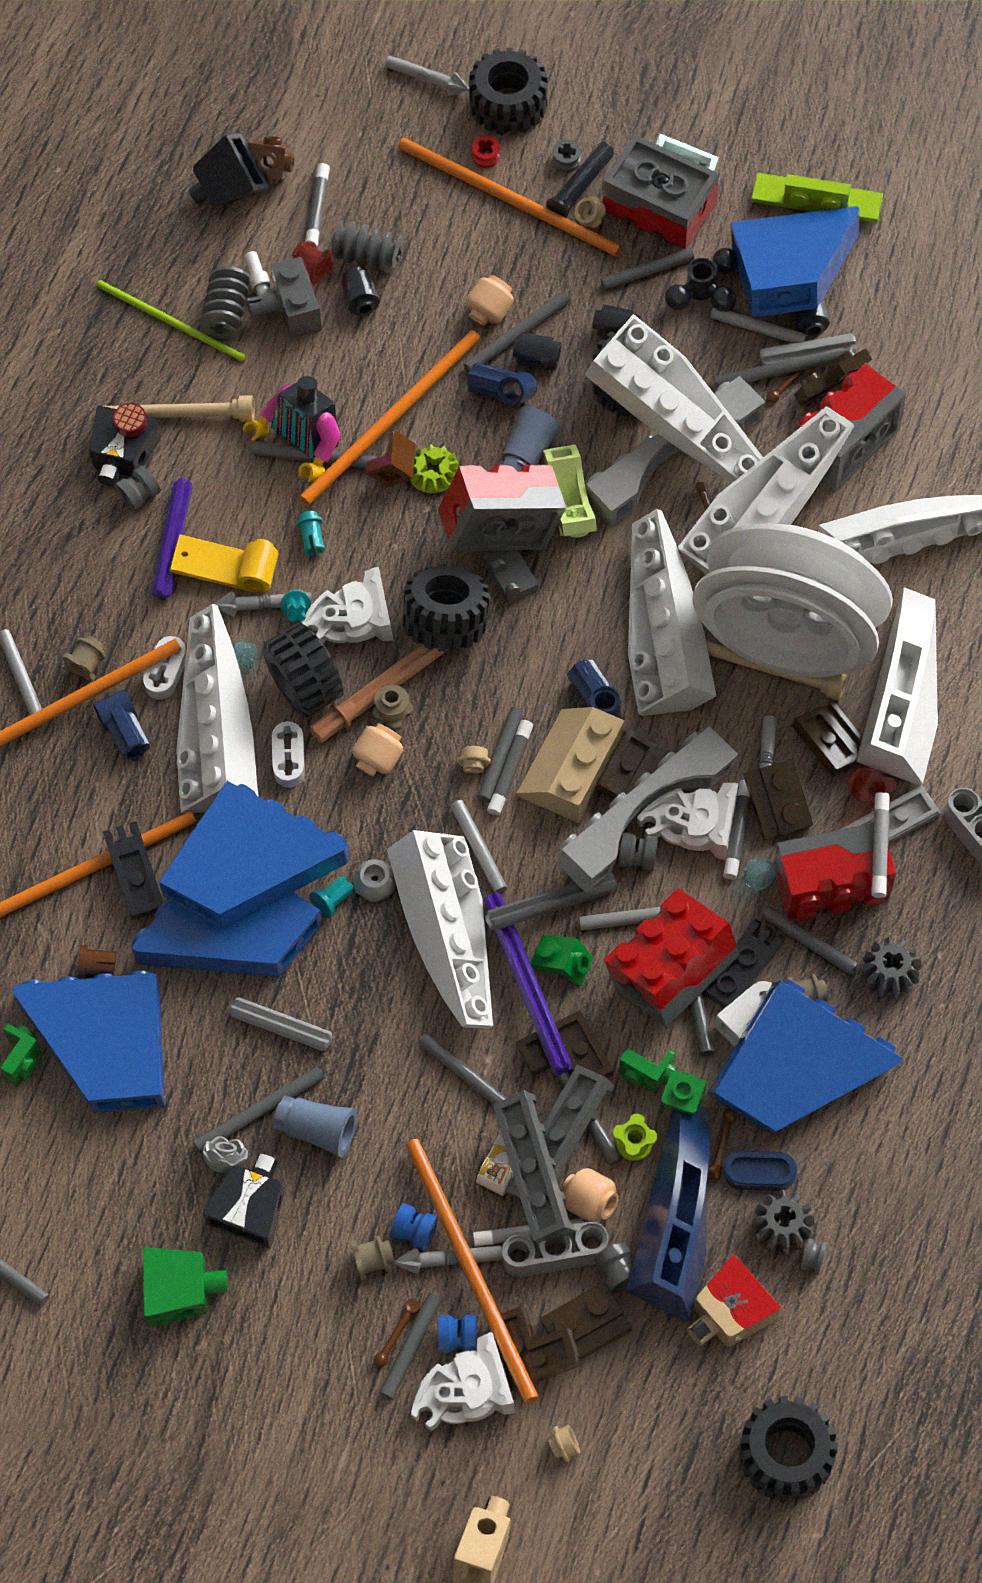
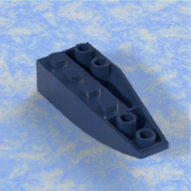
M698 1105L695 1115H689L675 1109L672 1110L626 1290L628 1293L684 1322L691 1320L707 1249L710 1132L709 1110L701 1105Z

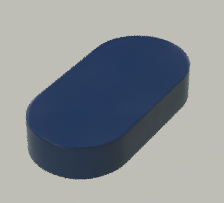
M739 1150L731 1153L726 1158L723 1175L726 1182L736 1189L780 1191L782 1189L786 1190L793 1185L797 1175V1165L790 1155L783 1152Z

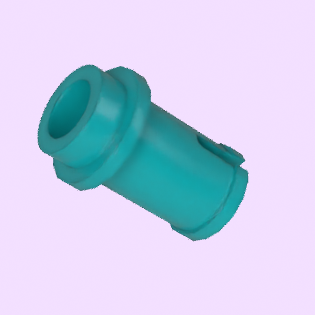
M306 511L299 514L296 526L301 530L304 554L316 556L314 548H317L319 555L324 553L325 545L323 544L320 528L323 524L322 518L318 516L316 511Z

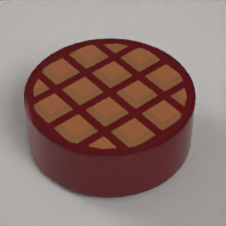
M123 404L113 414L115 429L124 437H136L142 434L147 427L145 410L138 404Z

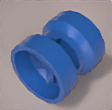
M403 1203L393 1221L390 1237L398 1241L408 1240L412 1242L413 1247L425 1251L435 1233L438 1217L430 1213H418L415 1207Z
M439 1315V1353H450L453 1349H462L464 1352L477 1351L476 1315H464L458 1319H454L451 1315ZM458 1330H461V1337H458Z

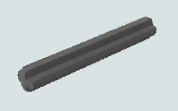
M612 873L607 875L587 893L576 883H572L488 910L485 916L486 922L491 930H498L613 893L617 883Z

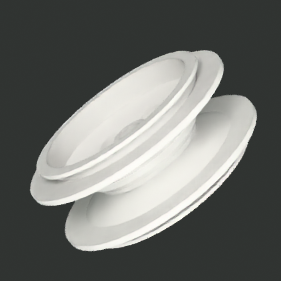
M767 523L736 527L721 533L713 540L707 554V565L710 573L702 577L697 583L692 599L698 618L724 646L746 660L762 667L802 677H829L852 673L866 667L873 661L879 647L878 633L875 628L881 625L889 616L893 599L885 579L859 553L830 536L807 528L787 524Z

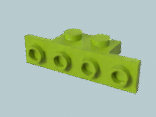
M757 173L751 202L808 212L858 206L859 220L878 223L883 193L851 188L850 184L787 174V177Z

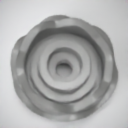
M377 859L362 863L356 869L353 876L355 892L372 902L384 900L393 894L396 889V882L391 865ZM377 877L378 880L372 881V878Z
M217 1136L211 1142L206 1141L202 1155L210 1169L219 1173H229L234 1165H244L248 1157V1150L244 1148L243 1143L239 1139L228 1141L222 1136Z

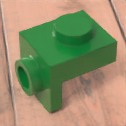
M543 934L530 964L536 972L563 975L573 985L581 986L590 969L593 955L577 938Z
M7 1023L3 1031L7 1040L16 1046L0 1069L5 1080L18 1087L23 1078L28 1079L32 1075L37 1065L36 1060L42 1052L36 1040L37 1036L31 1030L22 1025L15 1028Z
M627 1048L620 1058L619 1072L629 1084L635 1087L642 1085L657 1093L662 1084H667L672 1069L675 1071L678 1069L675 1066L676 1053L668 1050L658 1066Z
M672 1069L661 1098V1104L689 1115H695L698 1105L702 1106L705 1098L707 1081L693 1074L681 1073Z

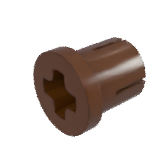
M80 945L77 978H93L98 974L114 975L116 951L88 949L87 945Z

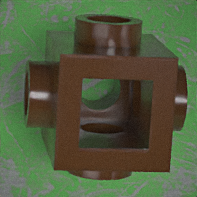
M264 136V140L253 139L248 142V147L268 184H278V180H283L288 176V172H293L295 154L290 153V144H283V138Z

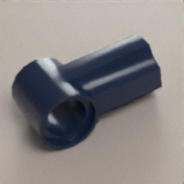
M474 363L468 373V391L500 399L509 406L528 401L537 392L536 380L527 372L515 373L481 363ZM514 382L520 385V396L514 390Z
M584 659L574 664L573 668L567 672V677L586 707H594L621 719L622 712L619 692L609 685L593 659ZM604 705L612 706L610 709H600Z
M124 689L93 703L104 730H109L123 760H135L144 756V753L150 749V744L137 720V713L126 690Z

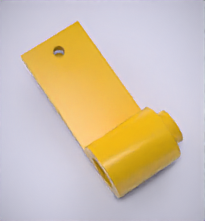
M179 534L170 572L253 593H265L271 588L279 553L273 544L265 539H256L254 542L248 543L245 550Z

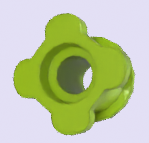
M641 1114L631 1115L627 1123L617 1125L613 1130V1136L617 1142L619 1153L630 1161H640L646 1158L657 1140L656 1132L648 1128L645 1124V1118ZM636 1139L640 1142L634 1144L631 1143L630 1140Z

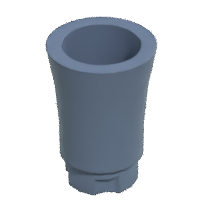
M529 406L521 407L508 444L501 455L502 460L499 465L513 466L516 471H520L527 465L537 466L544 455L543 450L549 447L561 431L558 421L540 409Z
M283 1096L274 1116V1129L276 1131L286 1133L289 1137L323 1148L340 1158L349 1149L357 1123L356 1108L332 1106L302 1098L294 1099L288 1096Z

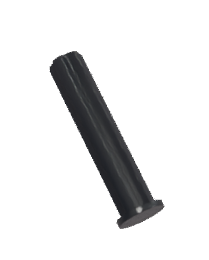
M605 141L600 142L557 195L547 200V209L567 218L571 206L614 156V147Z

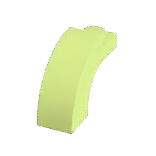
M576 444L543 450L545 465H552L567 507L557 525L560 536L577 538L586 536L589 532L597 531L596 518L588 500L581 456Z

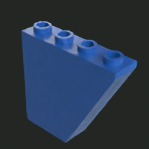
M858 206L731 223V249L738 257L737 269L752 317L817 309L859 237Z
M227 780L160 879L159 884L164 897L217 926L225 928L346 865L350 860L349 846L341 835L333 831L326 833L317 828L316 824L309 818L302 815L296 817L286 812L285 807L277 801L270 799L267 802L258 797L250 787L244 784L237 786Z
M294 892L225 928H221L179 904L170 901L169 903L164 902L158 908L154 917L155 920L147 929L143 928L136 934L131 948L135 961L141 965L280 977L323 923L321 911Z
M140 970L131 972L126 976L98 974L91 979L62 977L56 982L43 983L40 980H27L21 985H12L13 994L18 1006L93 1113L165 1107L160 985L156 973Z
M786 979L785 982L777 981L772 983L707 1094L766 1132H776L901 1063L903 1058L894 1053L896 1047L890 1042L879 1037L876 1040L872 1039L864 1033L866 1028L850 1018L844 1021L833 1014L835 1012L833 1006L821 999H816L814 1002L803 995L805 992L803 987Z

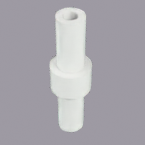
M254 251L248 252L244 257L250 272L252 291L257 293L258 296L270 293L271 283L267 273L262 270L257 253Z

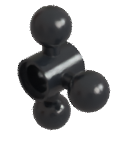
M721 248L714 253L712 261L707 258L692 260L687 268V283L684 286L675 284L667 289L665 293L667 306L673 310H682L688 306L691 297L696 300H706L711 297V304L716 310L725 312L733 309L737 301L736 294L730 287H718L716 285V274H727L736 268L738 263L736 253L730 248Z

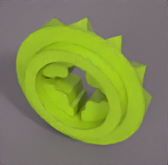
M432 444L422 450L417 448L414 458L413 478L409 479L410 483L416 489L425 493L446 491L459 468L455 453L447 451L445 446L438 448ZM427 461L433 465L439 464L440 475L433 470L427 471Z

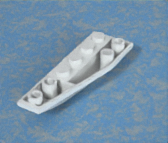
M634 314L593 360L585 374L586 377L660 436L731 482H734L763 458L687 358Z
M826 406L719 493L677 549L707 575L710 573L707 565L708 550L713 540L721 533L747 525L767 523L791 525L836 458L854 428V424Z
M982 495L943 496L881 506L820 524L818 532L849 546L869 563L880 564L896 555L903 553L906 555L914 554L923 547L933 544L944 545L954 538L963 535L974 536L981 533Z
M659 509L652 511L632 524L628 658L638 714L642 716L691 711L716 697L702 622L698 618L693 606V590L677 545L665 517Z
M904 587L900 595L857 762L921 786L924 781L938 726L935 599Z
M211 604L193 615L189 621L176 749L181 813L184 814L189 811L193 814L206 813L227 780L237 786L244 784L250 787L258 796L254 740L248 702L230 637L219 608L215 604Z
M413 830L387 849L402 908L412 937L429 975L461 1026L489 1029L493 1026L483 901L465 837Z

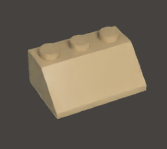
M594 707L562 709L518 789L517 796L580 823L597 791L595 786L624 734V720Z

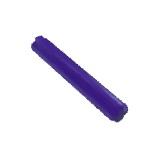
M179 478L173 482L151 591L154 597L161 600H166L172 594L175 573L170 572L179 534L183 535L193 487L192 483L184 478Z

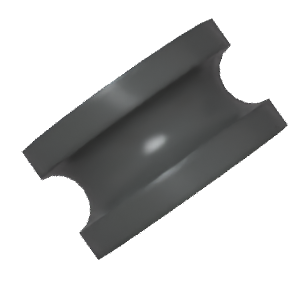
M568 139L557 142L553 148V165L562 172L576 170L581 163V148L578 143ZM563 153H570V159H564Z
M809 1238L801 1271L812 1269L815 1275H819L827 1243L822 1242V1244L817 1245L814 1243V1239Z

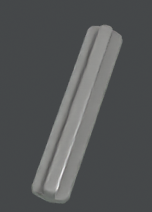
M845 334L765 348L760 351V360L762 365H768L841 347L843 353L851 349L856 351V339L853 334Z
M240 997L236 998L231 1006V1016L238 1020L321 1051H326L331 1044L332 1033L323 1028Z

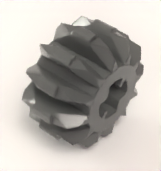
M889 936L885 938L884 946L874 941L871 944V952L866 951L863 955L862 961L865 965L861 968V975L869 977L866 982L868 989L879 986L878 995L880 997L885 994L886 990L891 992L894 999L898 998L900 990L909 994L912 992V983L917 984L920 981L921 974L918 971L922 968V960L915 958L917 954L916 947L904 948V938L898 941V945L893 944Z
M783 1189L779 1191L778 1200L772 1195L767 1194L764 1197L765 1205L757 1204L754 1212L758 1217L752 1220V1227L760 1230L756 1236L758 1242L769 1239L767 1249L770 1252L776 1248V1245H782L781 1251L786 1255L789 1253L790 1244L800 1251L804 1245L803 1239H812L813 1231L809 1227L815 1225L816 1218L808 1214L811 1210L809 1202L798 1205L800 1199L798 1192L793 1194L791 1200L786 1199V1192ZM780 1217L787 1218L788 1227L780 1226Z

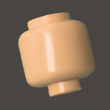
M490 275L489 278H479L466 297V306L471 311L469 317L483 326L487 322L491 324L500 323L513 304V296L510 293L512 288L506 282L493 275Z
M380 723L376 727L367 726L352 749L353 756L359 760L356 767L374 777L376 772L389 774L403 752V746L399 742L401 736Z
M581 1169L575 1175H569L562 1187V1192H564L566 1202H564L565 1208L588 1222H599L602 1219H608L617 1207L619 1196L616 1193L615 1183L592 1169Z

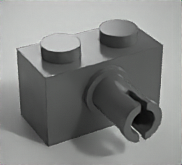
M302 257L270 265L274 292L246 298L251 318L280 311L283 314L291 338L321 331L320 309Z

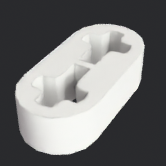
M164 637L155 647L156 649L176 638L181 647V651L177 653L178 655H172L169 663H167V659L162 660L147 668L144 673L143 682L146 693L153 699L162 700L171 696L180 679L186 661V648L184 642L178 637ZM163 672L165 683H161L159 687H154L153 681H159Z
M286 721L278 724L272 732V763L275 780L279 785L288 788L299 785L304 779L305 756L302 729L298 724ZM285 734H292L291 749H285L283 740ZM286 760H292L294 769L292 770V775L289 776L285 775L284 772Z

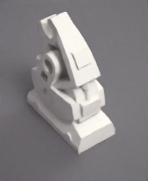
M379 567L365 571L363 583L354 581L342 586L343 589L335 594L328 590L325 591L310 606L305 620L302 621V624L317 632L316 635L322 643L326 640L334 643H344L347 641L348 643H356L368 640L374 636L382 641H393Z
M723 783L718 794L711 789L699 788L692 793H683L681 788L674 789L659 796L638 815L637 823L640 827L646 822L655 824V827L645 830L646 837L661 836L665 841L673 845H681V847L689 850H711L716 858L726 861L738 795V783Z
M492 1332L477 1338V1351H465L456 1354L455 1360L448 1365L441 1366L438 1363L420 1383L421 1386L415 1397L411 1416L414 1420L418 1421L421 1412L426 1410L432 1412V1418L425 1423L426 1428L432 1431L441 1421L449 1424L478 1421L488 1417L495 1410L504 1415L516 1413Z

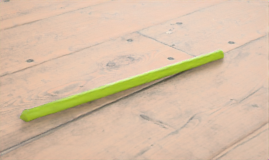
M102 280L96 282L98 288L240 362L246 360L245 354Z

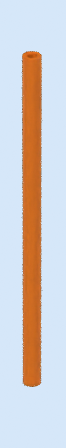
M404 137L400 140L398 149L615 257L620 253L622 247L620 244Z
M471 330L299 496L300 501L305 506H309L480 340L479 334Z
M175 638L1 730L0 746L181 651L179 643Z
M189 811L141 834L145 848L196 824L193 813ZM109 851L101 853L1 901L0 918L113 864Z
M419 1139L410 1140L405 1145L518 1390L525 1404L537 1400L539 1396Z

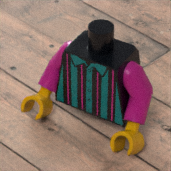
M304 376L295 384L282 387L261 410L260 414L262 416L259 420L247 421L244 424L243 432L248 433L256 428V434L252 440L264 439L268 436V423L271 422V428L314 460L313 463H303L299 468L298 474L301 478H309L308 482H315L325 472L324 461L328 462L334 449L338 447L340 431L337 426L334 402L317 389L318 383L315 378Z

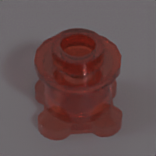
M312 240L305 243L301 242L292 253L293 259L302 257L306 271L310 275V283L316 284L333 266L331 261L333 252L329 249L323 252L320 251Z
M863 767L855 771L849 782L851 795L856 800L871 802L874 808L876 793L890 794V792L896 789V781L893 778H886L882 776L880 770Z

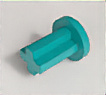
M301 590L288 591L281 599L282 613L291 622L294 620H299L300 622L305 620L306 613L311 606L309 596Z
M340 876L322 891L314 889L310 892V902L321 911V916L330 918L335 914L334 907L353 893V885L351 882H347L344 876Z

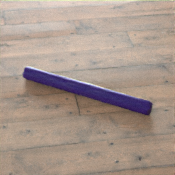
M500 893L487 895L484 898L486 911L506 905ZM514 924L495 930L553 1073L561 1075L569 1072L572 1067L570 1058Z

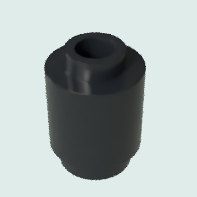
M360 266L346 270L342 276L341 286L349 311L360 316L371 314L380 303L372 275L364 267Z
M824 298L817 309L794 312L798 332L805 333L809 337L819 336L829 327L830 322Z
M603 304L601 310H595L592 329L597 330V337L606 338V334L611 331L617 334L618 328L623 327L634 314V310ZM634 314L641 320V315Z
M523 333L521 339H515L513 358H518V365L545 370H549L550 367L558 368L562 342L554 341V337Z

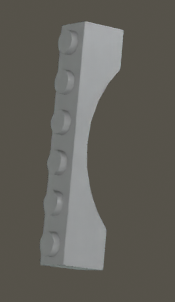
M738 376L731 382H724L715 391V396L744 433L764 419L765 401L741 376ZM659 434L646 437L634 451L629 454H622L611 467L604 472L595 473L588 480L586 492L590 506L612 528L637 510L640 495L647 480L659 465L671 455L680 451V449Z
M710 726L700 734L696 731L683 742V748L676 754L673 752L668 753L659 762V768L654 773H644L633 786L635 789L627 795L624 792L619 794L609 805L610 809L605 814H595L584 827L586 830L578 836L575 834L570 835L559 848L561 854L557 865L585 893L589 892L612 872L617 859L621 835L627 825L659 796L677 788H681L683 792L698 790L699 788L710 789L733 769L739 754Z

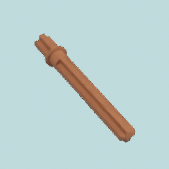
M421 644L340 705H332V711L310 726L311 734L317 738L319 743H323L343 727L348 729L351 726V721L375 704V696L378 690L387 685L400 686L445 652L438 651L436 648L428 649L424 647V644Z

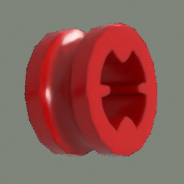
M484 135L473 141L472 159L477 166L489 168L499 162L500 145L496 138ZM485 149V153L481 154L480 150ZM487 149L491 150L490 154H487Z

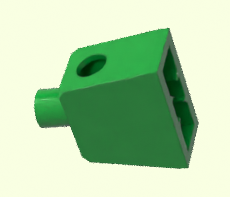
M150 1247L143 1248L144 1316L149 1327L206 1314L208 1312L207 1294L228 1293L227 1270L206 1272V1261L203 1253Z

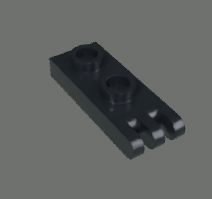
M136 821L129 823L133 836L128 838L123 825L116 827L119 841L113 842V835L110 830L103 831V836L131 920L157 912L158 908L164 903Z
M758 919L753 920L736 943L740 955L702 992V995L724 1009L753 985L786 939L781 934H778L771 944L767 942L774 932L768 926L760 936L756 935L762 924Z

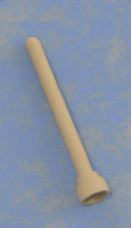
M253 395L239 396V399H233L231 403L140 405L145 410L146 416L152 418L233 416V419H239L240 422L252 421L255 418ZM105 406V407L117 409L119 406Z
M706 641L708 654L711 657L820 688V692L826 694V698L840 701L847 682V675L845 674L829 677H802L785 674L748 661L726 646Z

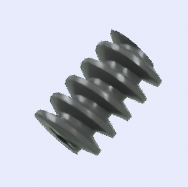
M340 220L331 245L332 255L335 259H341L344 256L345 261L348 263H352L355 260L359 266H365L368 263L369 268L372 270H376L380 266L383 273H389L392 269L396 268L402 254L403 235H399L394 243L392 242V233L390 231H387L383 239H380L379 228H375L370 236L368 235L367 225L363 224L359 232H356L355 221H351L347 228H343V220Z
M220 267L211 272L206 289L207 294L204 299L205 305L202 308V317L200 319V328L208 336L216 340L227 341L237 338L240 334L237 329L242 324L241 317L244 315L243 307L246 304L245 296L248 293L247 285L251 280L250 275L246 271L235 267Z

